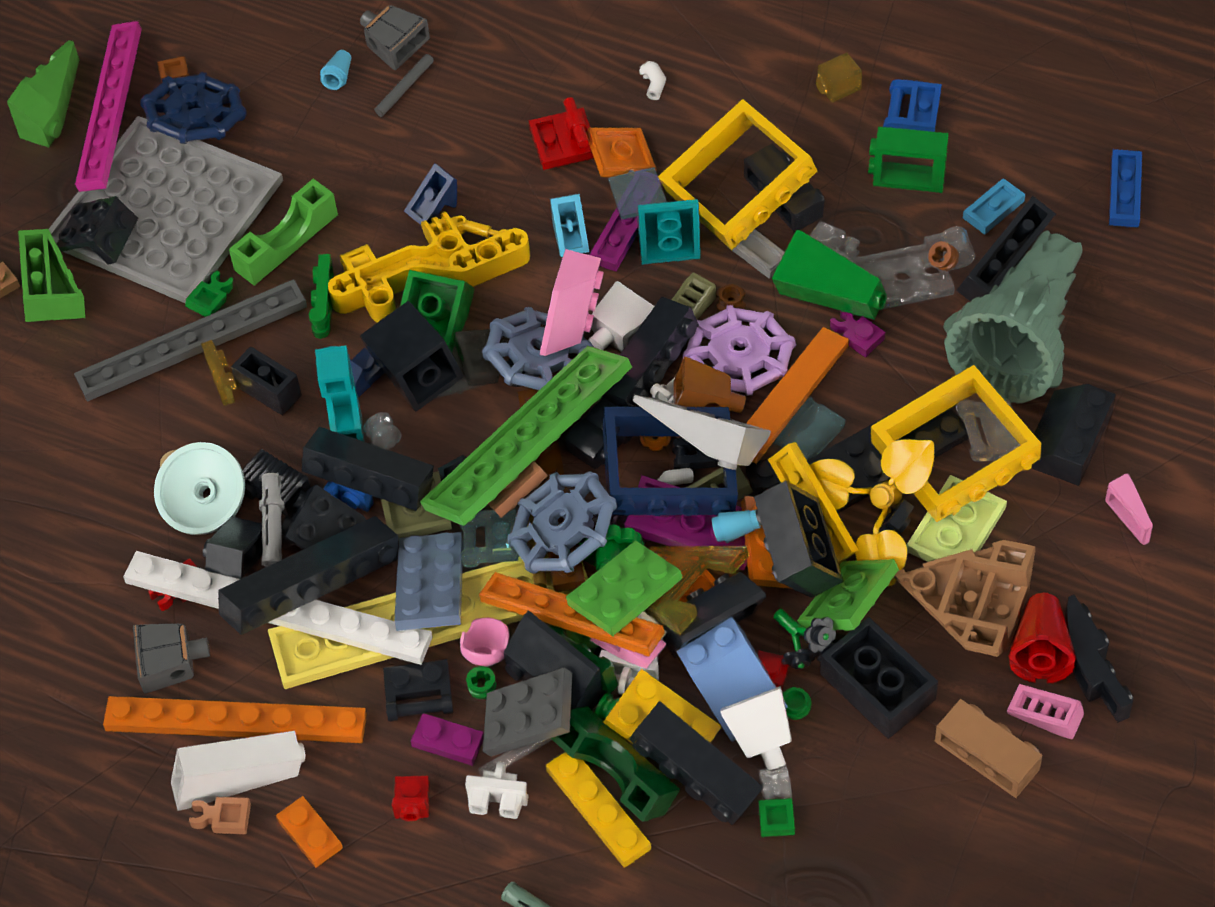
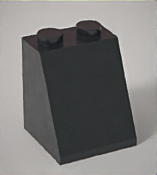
M409 301L359 335L370 355L415 412L464 377L445 340Z

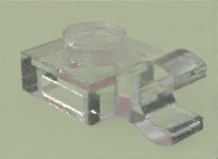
M820 221L809 235L850 261H854L860 253L856 249L859 245V240L849 236L846 237V231Z

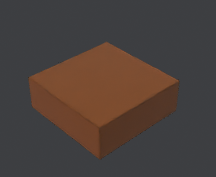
M185 56L158 62L161 81L167 76L171 78L189 76Z

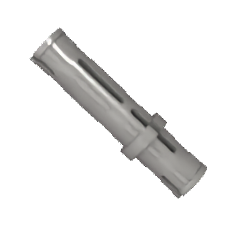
M266 473L261 476L262 500L259 501V510L262 511V565L265 567L282 560L281 511L284 510V501L281 500L282 476H279L278 473Z

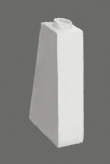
M295 731L177 748L171 778L177 810L192 808V802L196 800L209 803L215 801L216 797H229L298 776L301 763L305 762L303 744L298 743Z

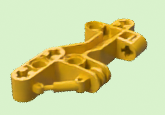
M443 212L441 219L433 217L431 218L432 223H428L426 220L421 222L424 235L429 243L427 246H406L376 259L370 247L366 244L340 255L344 273L333 277L328 283L332 307L336 312L346 314L365 306L371 318L378 323L396 310L394 294L405 289L409 270L465 281L474 287L525 265L530 260L528 235L519 228L502 229L500 231L492 230L491 226L469 221L464 216L460 215L450 218L447 212ZM469 232L485 237L493 236L476 244L468 245L461 235Z

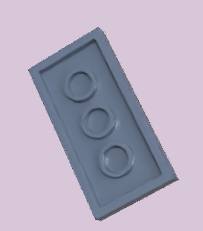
M461 532L399 538L394 620L396 631L461 625L463 538Z

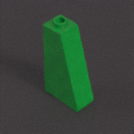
M800 230L795 231L772 277L781 295L874 320L879 310L884 308L887 300V294L879 278Z

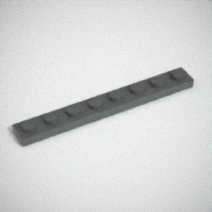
M293 279L74 373L76 381L88 402L307 307L306 300Z

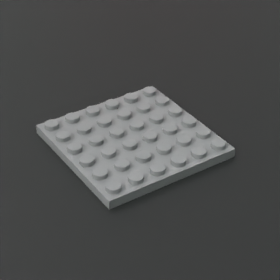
M138 116L116 143L107 188L84 192L78 191L51 225L49 231L57 244L59 233L66 227L71 217L70 213L76 205L117 196L139 218L117 262L108 265L89 246L64 252L185 303L186 298L201 281L209 282L211 275L217 271L229 255V248L240 240L283 182L282 173L200 140L180 144V141L160 132H151L146 125L147 119Z

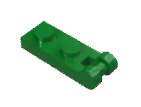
M318 254V266H313V283L316 284V290H311L312 309L309 311V319L312 324L313 335L320 339L327 337L331 329L332 303L328 283L334 277V269L330 254Z

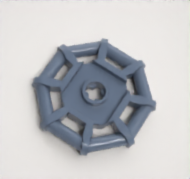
M525 307L522 312L503 319L496 318L490 323V334L482 354L484 359L490 361L504 377V383L509 386L515 384L540 390L552 379V373L563 369L572 360L568 358L569 353H576L578 355L585 347L594 346L583 336L580 344L547 356L539 355L540 350L534 349L533 346L541 349L545 328L540 326L541 324L546 325L548 314L535 311L532 307ZM501 337L509 338V343H500ZM504 356H508L513 361L514 365L512 368L504 360Z
M589 471L585 474L560 475L558 472L553 473L548 481L525 499L521 498L517 503L519 510L512 533L508 535V544L516 550L525 563V570L532 574L538 571H564L567 574L573 572L577 564L598 547H604L607 543L605 538L612 513L617 508L616 499L607 493L599 482V476L594 472ZM564 487H575L574 490H570L571 493L563 492ZM589 492H592L596 499L587 503L584 497ZM530 514L534 517L533 524L530 522L528 524ZM599 514V515H598L597 522H596L595 530H593V528H594V521L592 520L593 515ZM563 517L565 519L564 522L558 525L557 520ZM583 538L588 539L577 549H575L572 553H570V549L573 546H575L578 542H580ZM534 539L537 544L530 550L527 541ZM547 552H553L555 555H559V558L544 557Z

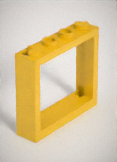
M744 99L735 105L658 176L665 191L676 201L695 200L684 188L753 124L795 159L793 163L725 225L698 202L699 221L731 250L741 241H745L749 234L760 224L766 222L779 206L789 201L792 194L803 184L808 183L809 179L817 172L811 156Z
M972 365L871 426V442L882 455L886 447L976 393L1021 445L938 495L928 481L924 487L913 493L936 522L951 513L954 516L960 511L961 507L971 501H979L986 495L987 491L997 485L1003 486L1007 484L1015 474L1023 469H1031L1032 464L1040 460L1041 442L975 365Z

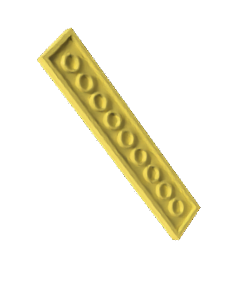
M517 557L462 573L461 625L421 628L432 632L433 638L429 647L461 638L462 632H467L471 622L477 618L490 617L501 620L506 625L521 621L523 615L481 602L479 593L495 572L534 584L533 574L525 570V563L522 559ZM583 566V571H584V576H585V581H586V580L588 579V577H587L585 568H584V566ZM545 571L547 589L554 591L551 571ZM574 590L562 591L559 593L569 595ZM396 593L344 608L394 621ZM282 626L268 629L284 690L394 658Z

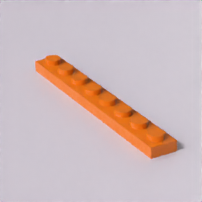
M109 696L103 726L105 731L242 738L295 731L297 740L363 743L367 713L365 708Z

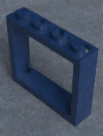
M642 407L604 408L603 440L607 493L614 497L617 503V508L613 511L612 515L718 516L719 512L736 511L738 499L736 470L724 467L725 488H620L616 436L680 435ZM687 407L689 411L714 414L716 419L724 418L730 420L729 407Z

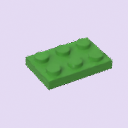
M635 540L567 595L566 599L568 606L611 636H614L681 581L682 574L680 569Z
M895 560L842 561L839 567L844 582L815 596L797 620L802 627L808 628L811 627V621L814 618L822 619L823 617H829L833 621L832 630H855L898 572L899 568Z

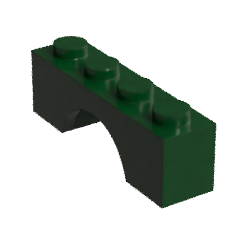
M587 706L570 710V731L551 738L572 758L591 762L608 772L621 788L622 796L619 801L642 822L665 815L680 791L673 782L645 757L640 755L618 733L605 725L603 720Z

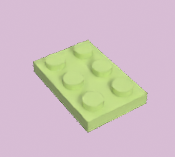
M950 475L938 495L963 480ZM987 492L979 501L969 502L961 507L960 511L954 516L951 513L938 522L927 511L906 545L907 552L929 562L973 549V552L980 551L1006 509L1007 501Z

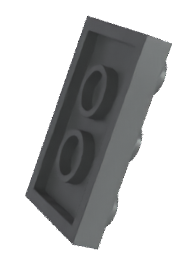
M561 668L488 692L486 696L483 752L492 757L568 733L570 731L572 672L566 668Z

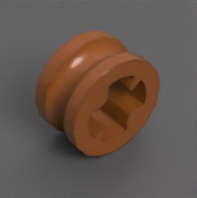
M944 241L935 243L930 248L928 254L930 264L942 271L953 269L959 259L958 250ZM946 251L947 253L944 255V261L942 262L940 259L943 258V252Z

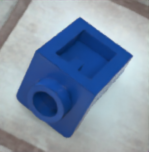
M329 481L324 487L325 491L340 501L342 500V502L353 509L359 508L368 512L374 504L371 495Z

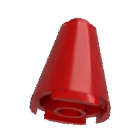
M1038 593L1030 597L1009 652L1010 668L1018 677L1028 682L1036 683V679H1047V683H1055L1065 679L1073 672L1076 659L1059 599L1049 593Z

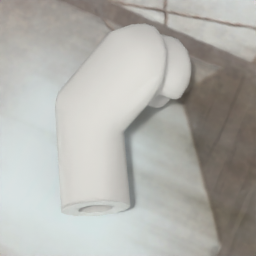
M691 468L667 470L658 478V481L671 485L692 483L693 471Z

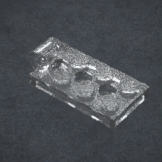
M952 227L940 234L925 236L924 244L848 260L880 279L887 294L886 304L883 308L886 309L954 295L955 287L949 271L938 269L939 272L936 274H928L924 271L928 267H934L928 260L930 248L935 243L944 241L958 250V263L951 270L963 268L971 264L975 259V253L966 229ZM946 251L943 252V258L940 259L942 262L944 261V255L947 253ZM899 273H906L910 276V278L907 280H899L895 277V275Z

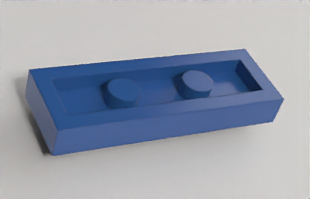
M1117 149L1112 151L1109 225L1139 228L1142 151Z

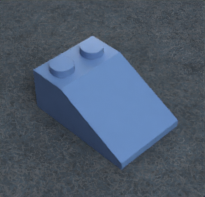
M730 617L676 652L727 736L733 742L736 739L722 717L721 709L772 690L776 686L744 631L733 617Z

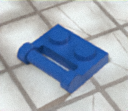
M901 79L893 80L889 89L891 100L888 117L885 118L883 127L935 132L942 84ZM905 94L911 95L907 118L899 117L902 97Z

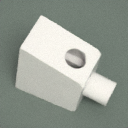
M616 281L595 308V311L592 312V315H594L592 330L595 334L589 338V341L594 348L604 350L608 345H612L622 352L655 306L619 281Z
M780 686L721 709L722 717L747 758L761 754L767 771L786 764L780 746L791 742L792 738Z

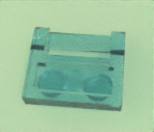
M515 509L508 512L502 518L494 510L480 511L465 526L460 525V528L463 530L464 550L461 552V563L464 567L474 568L479 563L518 561V553L512 545L509 546L508 535L512 533L516 520ZM485 526L486 547H476V529Z

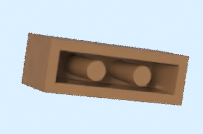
M960 699L936 726L935 742L1015 798L1018 797L1040 770L1042 754L1039 753L1038 749L1030 742H1023L1015 737L1004 724L995 723L986 717L983 711L974 704H967Z

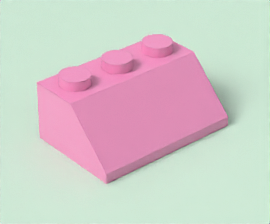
M565 249L552 292L539 355L547 356L580 344L584 331L590 333L594 315L589 314V310L595 311L599 296L598 293L594 292V288L600 289L604 274L603 271H599L601 258Z

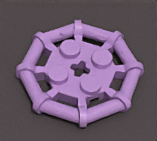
M727 305L726 309L702 321L697 320L699 326L694 336L689 339L687 349L682 355L683 359L688 357L703 364L705 363L702 360L709 358L715 365L714 369L722 371L731 377V391L742 392L749 396L753 395V391L783 378L788 371L790 356L796 346L795 338L788 335L774 319L773 313L769 311L763 313L734 308L733 305ZM742 321L750 322V326L742 325ZM764 329H768L774 337H769ZM702 338L710 339L708 346H700ZM736 345L740 348L746 347L745 350L742 351L734 350V346ZM771 350H779L777 360L769 357ZM762 368L768 370L751 379L752 373Z

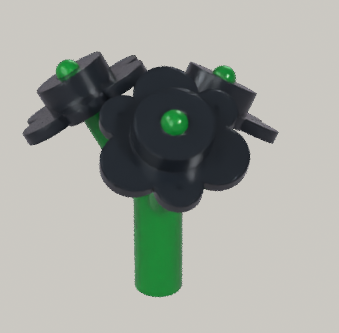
M779 609L773 616L792 635L795 651L783 655L782 664L784 665L789 664L794 669L805 668L817 656V661L820 662L821 655L838 642V639L835 638L836 630H832L833 621L829 617H823L822 619L814 618L811 621V627L806 628L797 623L783 609ZM800 636H803L805 641L809 643V650L801 648Z

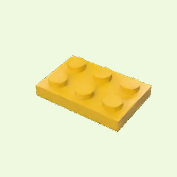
M643 669L638 672L603 721L605 725L632 743L629 738L660 701L710 743L722 727Z

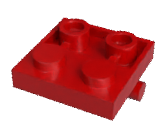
M572 97L566 98L563 102L566 112L529 120V129L543 170L594 158L586 135L590 125L584 107L577 109L575 100Z

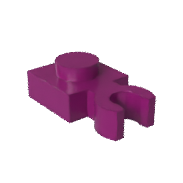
M840 311V317L845 320L844 322H839L834 318L830 319V328L836 333H844L843 337L849 339L848 346L865 358L885 340V332L865 317H861L856 321L851 313Z

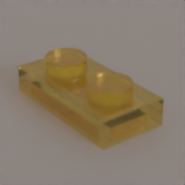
M213 340L201 343L205 360L223 406L234 403L232 390L237 389L232 373H225L223 367L228 366L223 350L216 351Z

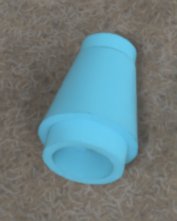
M337 51L321 69V82L326 88L337 90L346 84L352 59L347 51Z
M756 509L752 511L719 512L718 516L712 518V527L717 541L729 543L755 529L761 528V524L755 514Z

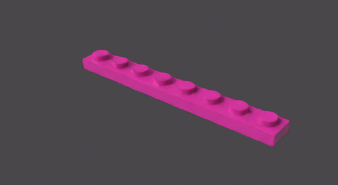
M138 21L115 24L111 27L75 182L79 192L107 188L142 30Z

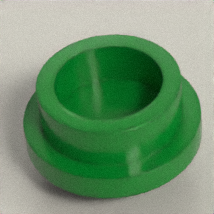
M792 687L783 692L784 701L788 706L786 708L787 718L798 720L809 714L811 698L807 692L798 687Z

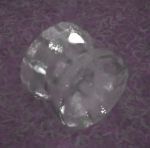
M386 412L373 415L365 422L363 427L366 435L372 438V445L387 450L394 447L402 436L399 428L393 426L394 422L391 415Z
M786 765L779 766L775 771L759 770L760 784L764 787L761 790L764 800H772L776 797L792 798L791 784Z

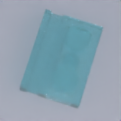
M809 397L772 444H778L783 448L789 443L796 442L806 460H809L818 455L845 427V419L823 404H817L812 397Z

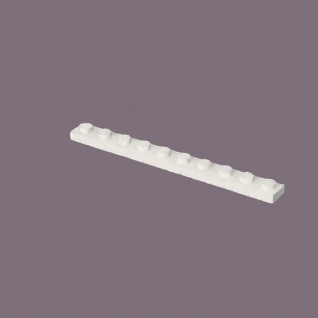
M139 551L135 552L123 576L127 584L219 609L218 590L240 580ZM318 600L309 602L268 622L420 665L433 638L432 632L425 629L396 631L395 622L392 620Z

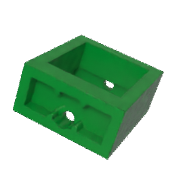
M878 126L877 138H871L869 155L871 156L868 174H874L873 186L943 193L949 133ZM883 155L933 159L934 162L933 166L883 162Z

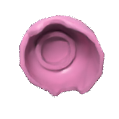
M490 617L473 620L467 632L463 631L461 635L460 650L462 655L472 664L485 667L502 661L505 658L504 650L510 641L509 627L501 620Z

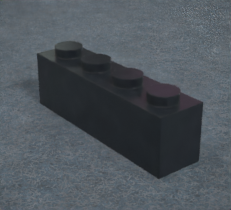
M1032 196L956 291L970 302L976 297H983L989 294L994 285H1000L1008 270L1016 265L1056 213Z
M664 297L660 298L620 354V356L629 359L632 368L601 399L606 398L618 407H640L633 401L634 395L649 397L652 386L662 381L670 365L679 357L687 341L696 333L699 324L691 307Z
M318 427L303 447L302 472L417 511L421 505L420 501L431 490L434 465L355 438Z
M660 701L629 738L633 743L634 749L640 755L650 757L658 763L659 769L664 775L671 779L676 778L685 786L686 792L692 798L705 802L711 807L712 814L722 822H729L733 825L764 788Z

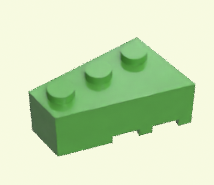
M49 229L18 231L25 322L85 318L84 295L74 282L73 275L65 265L62 254Z

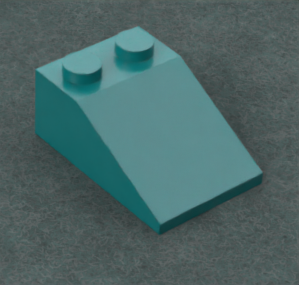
M698 199L638 205V236L642 264L700 259Z

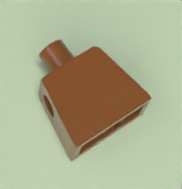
M684 357L674 378L673 404L684 407H729L730 411L739 414L742 412L746 396L731 392V377L728 374L691 358Z

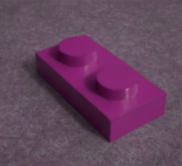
M423 713L412 736L411 745L414 748L473 766L484 741V732Z

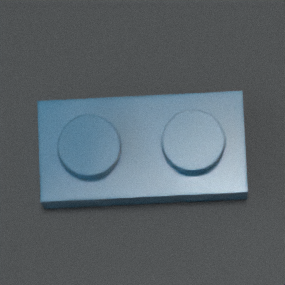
M1003 178L964 210L963 219L985 235L1025 201V194Z

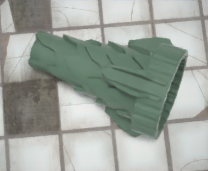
M1049 230L1041 233L1031 250L1026 253L1020 263L1015 268L1011 267L999 287L994 285L989 294L983 297H976L971 302H967L961 310L952 314L945 321L943 328L947 332V336L944 340L948 363L954 369L956 375L975 365L1006 403H1025L1045 395L1048 388H1057L1060 385L1063 375L1064 343L1061 340V334L1058 329L1065 318L1064 315H1061L1068 302L1064 298L1077 275L1073 271L1082 254L1080 242L1075 243L1060 234H1051Z

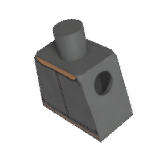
M392 5L384 8L378 15L368 10L363 13L360 19V24L365 27L364 33L368 48L395 71L430 39L427 19Z
M182 623L133 625L137 676L144 694L191 679L194 676L193 660L210 657L208 638L190 640L186 626Z

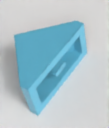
M580 194L550 199L553 228L560 257H563L565 249L579 253L590 252Z

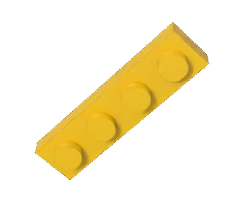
M797 443L787 444L769 458L768 461L781 483L786 480L819 499L838 564H841L842 561H845L859 551Z
M564 752L546 764V771L624 868L651 850V843L584 760L572 758Z

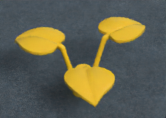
M904 439L888 445L882 454L881 467L884 474L891 479L877 484L873 488L850 487L854 481L855 473L844 461L823 459L810 464L811 469L835 510L841 509L847 504L849 493L869 494L873 505L882 509L873 527V534H864L857 539L856 546L859 549L855 553L857 561L894 559L899 570L904 568L907 560V546L903 537L893 530H884L879 533V529L887 514L891 512L890 507L900 502L902 493H915L927 483L934 463V442L932 440ZM893 577L888 586L894 585L897 580Z

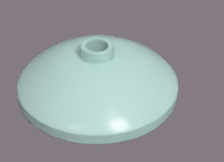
M206 442L188 444L173 452L160 467L154 484L155 503L162 518L176 530L191 535H205L217 531L220 526H223L232 516L236 515L245 494L244 474L236 458L224 448ZM210 488V495L204 498V490Z

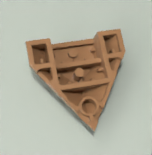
M1001 540L992 543V547L973 552V549L923 563L922 568L905 572L904 569L899 570L894 578L966 650L998 657L1011 646L1030 589L1035 546Z

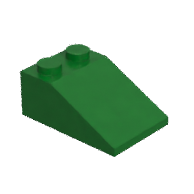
M409 270L401 305L409 301L445 340L452 353L468 318L475 288L465 281Z

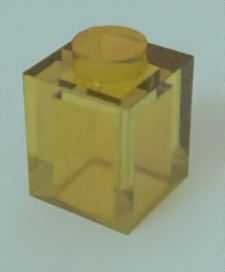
M848 53L818 65L816 86L819 92L825 94L832 103L861 90L862 70Z

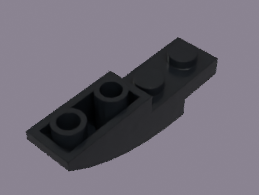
M1073 594L1068 597L1065 621L1076 658L1073 669L1074 676L1088 702L1101 697L1115 720L1119 723L1129 718L1133 696L1127 686L1120 684L1115 677L1116 674L1112 664L1106 659L1109 646L1106 633L1101 628L1098 629L1095 626L1088 607L1084 603L1080 604Z

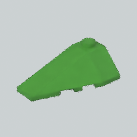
M68 40L55 51L46 66L40 64L36 68V75L32 78L25 77L8 99L7 103L20 139L50 147L55 138L60 136L79 64L74 41Z

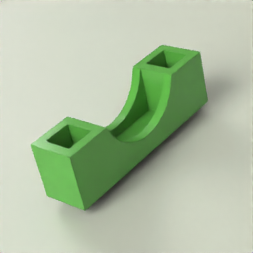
M315 179L308 182L292 196L290 208L278 226L263 235H255L249 232L229 248L234 271L255 286L338 216L334 193Z

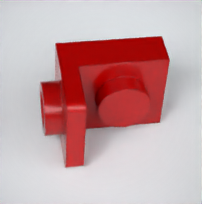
M428 776L395 777L394 798L392 799L395 819L416 821L420 818H429Z

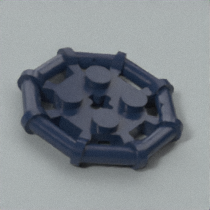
M200 72L199 75L177 78L167 76L162 79V83L150 94L144 95L140 102L146 114L147 128L151 132H160L180 141V144H187L188 141L216 138L220 140L225 138V133L238 121L244 120L247 114L245 107L241 103L239 87L234 83L227 84L209 77L206 72ZM206 87L209 88V89H212V90H214V91H217V92H219V93L216 94V93H214V92H211V91H209V90H206ZM167 93L169 94V97L166 100H161L163 96H165ZM230 102L231 107H223V104ZM157 113H164L165 115L159 116Z

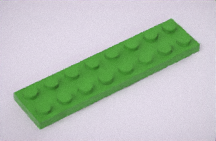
M591 346L585 347L420 501L424 510L465 526L490 501L494 500L511 481L515 480L530 463L535 461L548 446L559 439L565 430L579 420L583 413L595 402L599 401L615 383L622 379L632 368L629 359Z

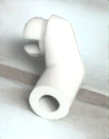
M647 61L641 65L640 75H643L644 79L651 81L646 93L648 98L658 100L663 91L666 77L656 62Z

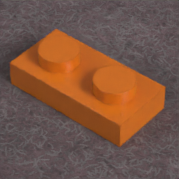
M303 796L276 814L277 821L315 868L343 849L339 839Z

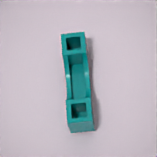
M347 345L315 349L318 383L321 396L326 400L330 430L364 442L362 413Z

